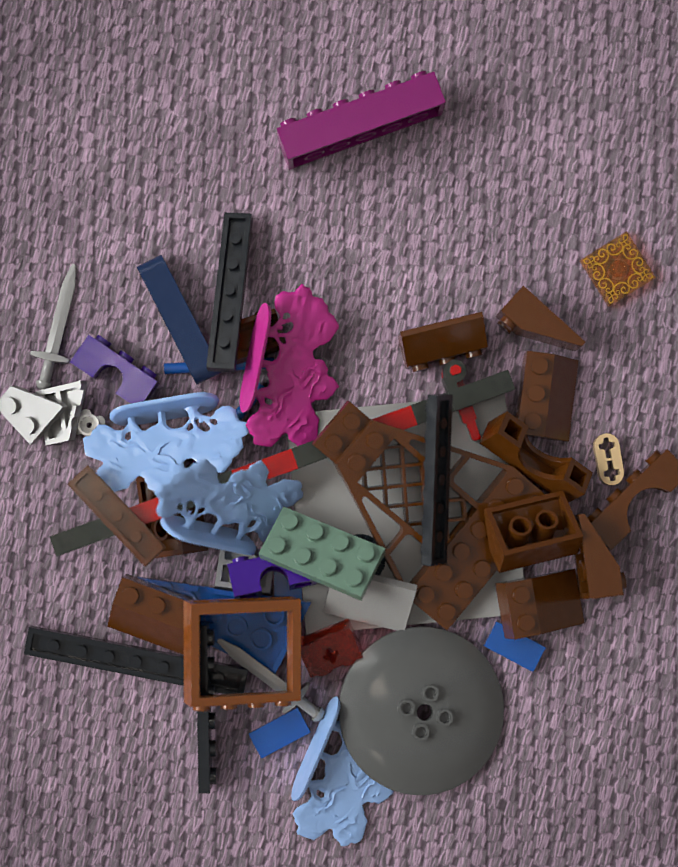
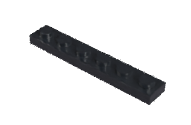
M224 213L206 366L208 371L236 373L253 216L250 213Z
M427 394L425 407L427 421L424 436L426 450L423 465L425 471L422 517L423 538L421 545L422 565L425 566L447 563L453 394Z
M199 621V696L216 695V686L211 684V674H215V657H210V646L215 644V630L210 629V621ZM211 706L209 711H197L199 793H210L213 784H217V767H212V757L217 755V741L212 740V729H216V712H211Z

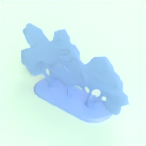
M196 392L119 406L110 413L109 418L113 423L126 427L123 430H114L107 425H98L92 430L90 436L83 438V443L87 456L103 462V465L98 468L97 474L114 492L127 489L138 476L145 479L148 489L156 491L160 485L169 483L174 473L185 469L184 461L189 458L197 462L207 459L216 467L217 472H225L231 465L232 459L239 455L243 449L242 438L249 431L246 427V422L239 420L236 409L231 406L220 407L211 417L203 415V413L213 410L218 405L219 398L212 393ZM188 416L190 418L180 428H170L166 424V420ZM199 419V423L205 421L210 430L206 432L199 429L196 420ZM210 419H216L217 425L212 424ZM158 422L156 425H153L149 429L143 431L138 426L142 424ZM192 423L194 428L188 431V425ZM131 431V439L126 440V433Z
M202 459L193 463L189 468L181 469L179 472L174 473L169 483L160 485L159 489L154 492L160 500L156 512L159 517H162L160 521L162 527L181 541L244 555H253L256 553V545L245 534L254 531L258 533L260 540L265 542L283 506L286 508L293 506L303 497V491L301 490L303 486L299 480L282 479L277 483L267 486L266 480L269 470L262 460L250 465L246 471L239 470L233 473L228 482L219 483L216 467L207 459ZM188 501H193L196 507L192 515H190L192 511H187ZM179 504H182V510L177 509ZM200 508H205L202 513L198 514ZM180 513L184 517L175 516V514ZM204 514H213L217 517L216 524L198 521L196 518ZM255 520V524L252 527H248L250 522ZM224 524H239L238 530L222 526Z
M335 696L326 706L324 718L319 722L296 775L291 798L292 801H298L309 787L311 798L293 812L295 823L299 826L297 829L298 835L315 840L327 830L332 829L333 836L340 845L348 846L351 843L356 844L363 839L368 822L365 817L363 804L366 802L379 804L388 799L394 791L371 779L361 770L349 754L341 735L339 721H336L340 711V700ZM332 731L339 732L342 739V746L338 753L334 755L323 752ZM320 759L324 760L326 764L325 777L322 780H311ZM317 790L323 792L324 797H318Z

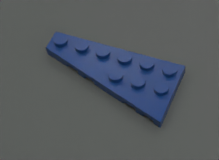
M137 577L197 600L234 598L233 591L228 589ZM262 595L261 597H276V596ZM301 600V622L311 604L310 601ZM287 611L208 614L200 616L199 621H210V629L215 630V644L212 647L228 654L217 642L218 639H223L241 648L276 674L287 652Z

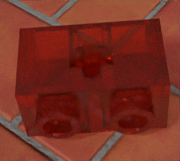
M349 619L301 637V657L311 678L317 675L320 677L331 673L334 668L342 665H353L355 660L363 657L361 645Z

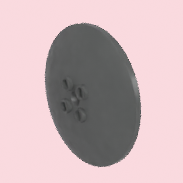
M408 627L405 630L388 633L374 641L361 652L350 667L344 679L339 697L340 711L338 716L341 735L355 763L364 773L380 785L393 791L410 795L442 793L465 783L473 777L492 755L499 741L504 720V702L501 686L487 658L479 649L463 637L434 627ZM422 704H428L431 708V714L425 720H421L417 716V709Z

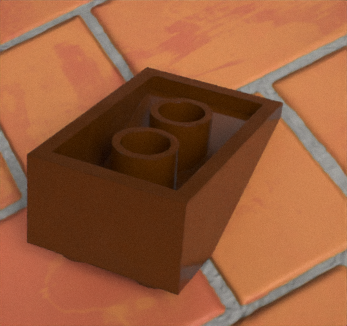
M522 286L496 315L499 319L497 324L508 334L513 332L521 337L574 352L586 343L525 286Z
M585 514L574 515L584 536L578 554L574 555L580 599L624 595L623 589H626L625 573L620 571V566Z
M575 569L495 583L504 637L506 639H520L541 635L585 623Z

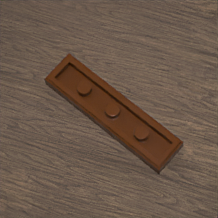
M89 465L67 484L145 567L167 548Z

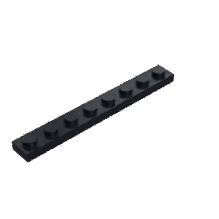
M32 625L28 628L24 655L184 686V655ZM215 662V674H211V684H215L217 693H244L248 670L240 666Z

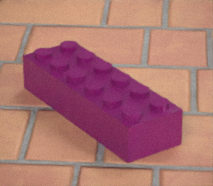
M421 71L412 75L411 80L401 83L400 80L390 82L381 91H365L356 100L350 102L348 99L340 100L334 103L331 109L325 111L322 108L312 110L306 114V118L296 120V118L287 119L280 123L281 127L277 128V138L290 170L443 114L446 101L435 72L427 74L426 71Z

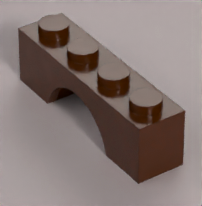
M508 411L488 422L479 444L510 466H513L548 493L563 490L568 503L585 495L593 474L592 471L572 457H554L538 450L527 437L529 426Z
M668 449L661 452L655 450L645 460L648 465L642 471L634 470L625 479L628 484L621 491L616 488L606 498L609 503L602 510L597 507L587 516L608 550H612L631 532L627 520V511L635 495L648 488L669 493L678 486V459Z

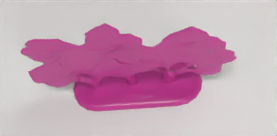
M301 284L294 292L282 291L276 295L274 304L280 318L272 327H270L271 308L267 303L261 305L256 315L239 402L242 413L250 410L255 397L260 403L258 411L246 423L249 433L254 437L253 443L255 445L272 447L284 433L288 434L289 440L297 446L315 440L318 436L319 418L311 404L315 400L329 399L339 388L335 379L328 376V368L325 362L315 359L313 356V350L332 339L339 329V324L334 315L329 313L328 306L323 298L314 297L311 289L305 287L304 284ZM284 313L290 314L289 318L283 319ZM293 323L292 330L287 333H278V330L283 329V324ZM268 337L275 338L279 345V355L274 361L263 360ZM279 337H285L286 343L283 344ZM264 367L268 371L267 376L270 383L268 387L258 389L261 369ZM265 398L272 399V404H266Z

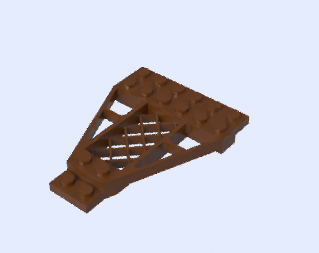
M347 401L312 442V445L333 462L376 544L385 548L384 559L395 580L403 581L390 554L406 535H411L422 544L423 537L410 527L422 525V520L409 522L408 507L422 505V511L424 509L423 489L425 471L423 465L425 457L410 445V441L414 439L423 443L426 442L423 436L370 419L350 401ZM393 440L398 443L389 445ZM451 446V452L460 454L461 457L450 469V489L460 497L449 498V502L460 501L461 516L448 517V522H460L450 534L448 528L447 563L436 566L423 565L409 582L417 585L413 603L445 630L452 626L498 570L489 550L484 509L544 495L540 489L513 466ZM399 448L400 464L385 465L384 450ZM404 449L419 462L405 463ZM380 456V465L372 466ZM470 458L503 469L477 501L454 482L455 475ZM419 466L420 481L406 483L405 467ZM400 468L401 483L387 484L386 469ZM381 470L382 485L367 486L366 472ZM361 478H362V485H361L360 483H358V481H359ZM421 486L422 501L408 502L407 487ZM402 488L403 503L388 504L387 489ZM382 490L383 503L369 491ZM363 497L369 499L400 526V531L387 547L362 502ZM466 502L471 506L468 512L466 510ZM403 507L404 521L390 509Z

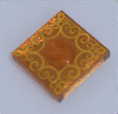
M627 231L579 261L608 307L656 278Z

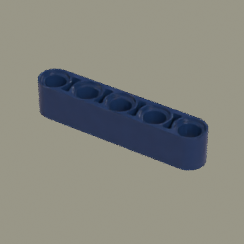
M162 255L137 266L196 385L222 373L207 370L209 346Z

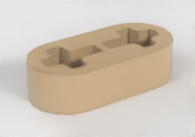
M605 433L599 435L593 443L599 480L605 485H616L624 477L619 441L612 434ZM603 438H607L609 443H613V448L609 449L610 458H606L605 450H600L599 444L603 443ZM607 461H611L612 469H617L618 475L614 476V481H610L609 477L604 476V471L608 470Z

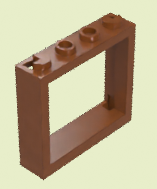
M294 596L184 600L185 704L193 707L194 711H209L210 706H220V709L232 710L237 709L239 704H248L250 708L265 707V703L275 702L276 706H291L292 701H301V599ZM287 611V691L199 696V615Z

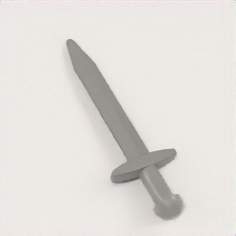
M75 264L70 266L62 283L45 352L31 351L30 353L32 356L44 360L40 379L36 380V385L40 390L52 387L50 381L55 363L70 364L71 361L58 354L75 290Z
M218 639L219 645L232 659L275 691H287V683L241 648L223 639ZM308 682L301 686V701H292L291 706H284L282 713L285 714L297 705L312 717L311 720L315 722L321 721L325 715L322 707L318 708L303 697L309 688L310 683Z

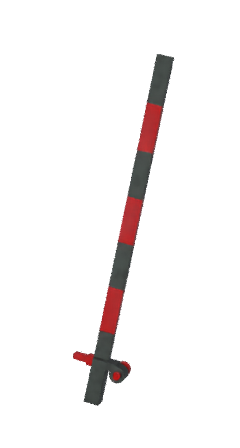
M451 360L443 367L441 373L443 378L441 381L446 391L443 394H453L452 413L458 411L462 423L466 424L471 440L477 441L481 436L475 422L477 417L472 405L515 390V386L509 370L465 385L463 382V378L466 375L464 363L459 360ZM427 399L372 420L402 430L423 424L427 421L425 411ZM313 441L261 460L269 470L267 480L327 459L328 457L313 446ZM256 462L218 475L219 483L228 482L233 473L239 470L246 471L250 465ZM158 497L129 507L145 525L162 518L156 512L160 501ZM193 501L187 502V509L195 507ZM179 504L177 509L182 510V504ZM96 519L52 535L50 540L56 557L115 535L100 519Z

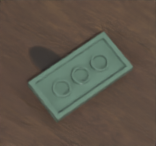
M283 506L259 552V558L362 601L386 552L385 548Z

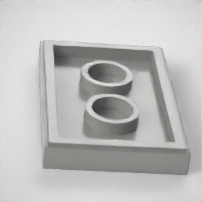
M374 575L362 601L329 588L323 613L396 631L405 630L417 585Z

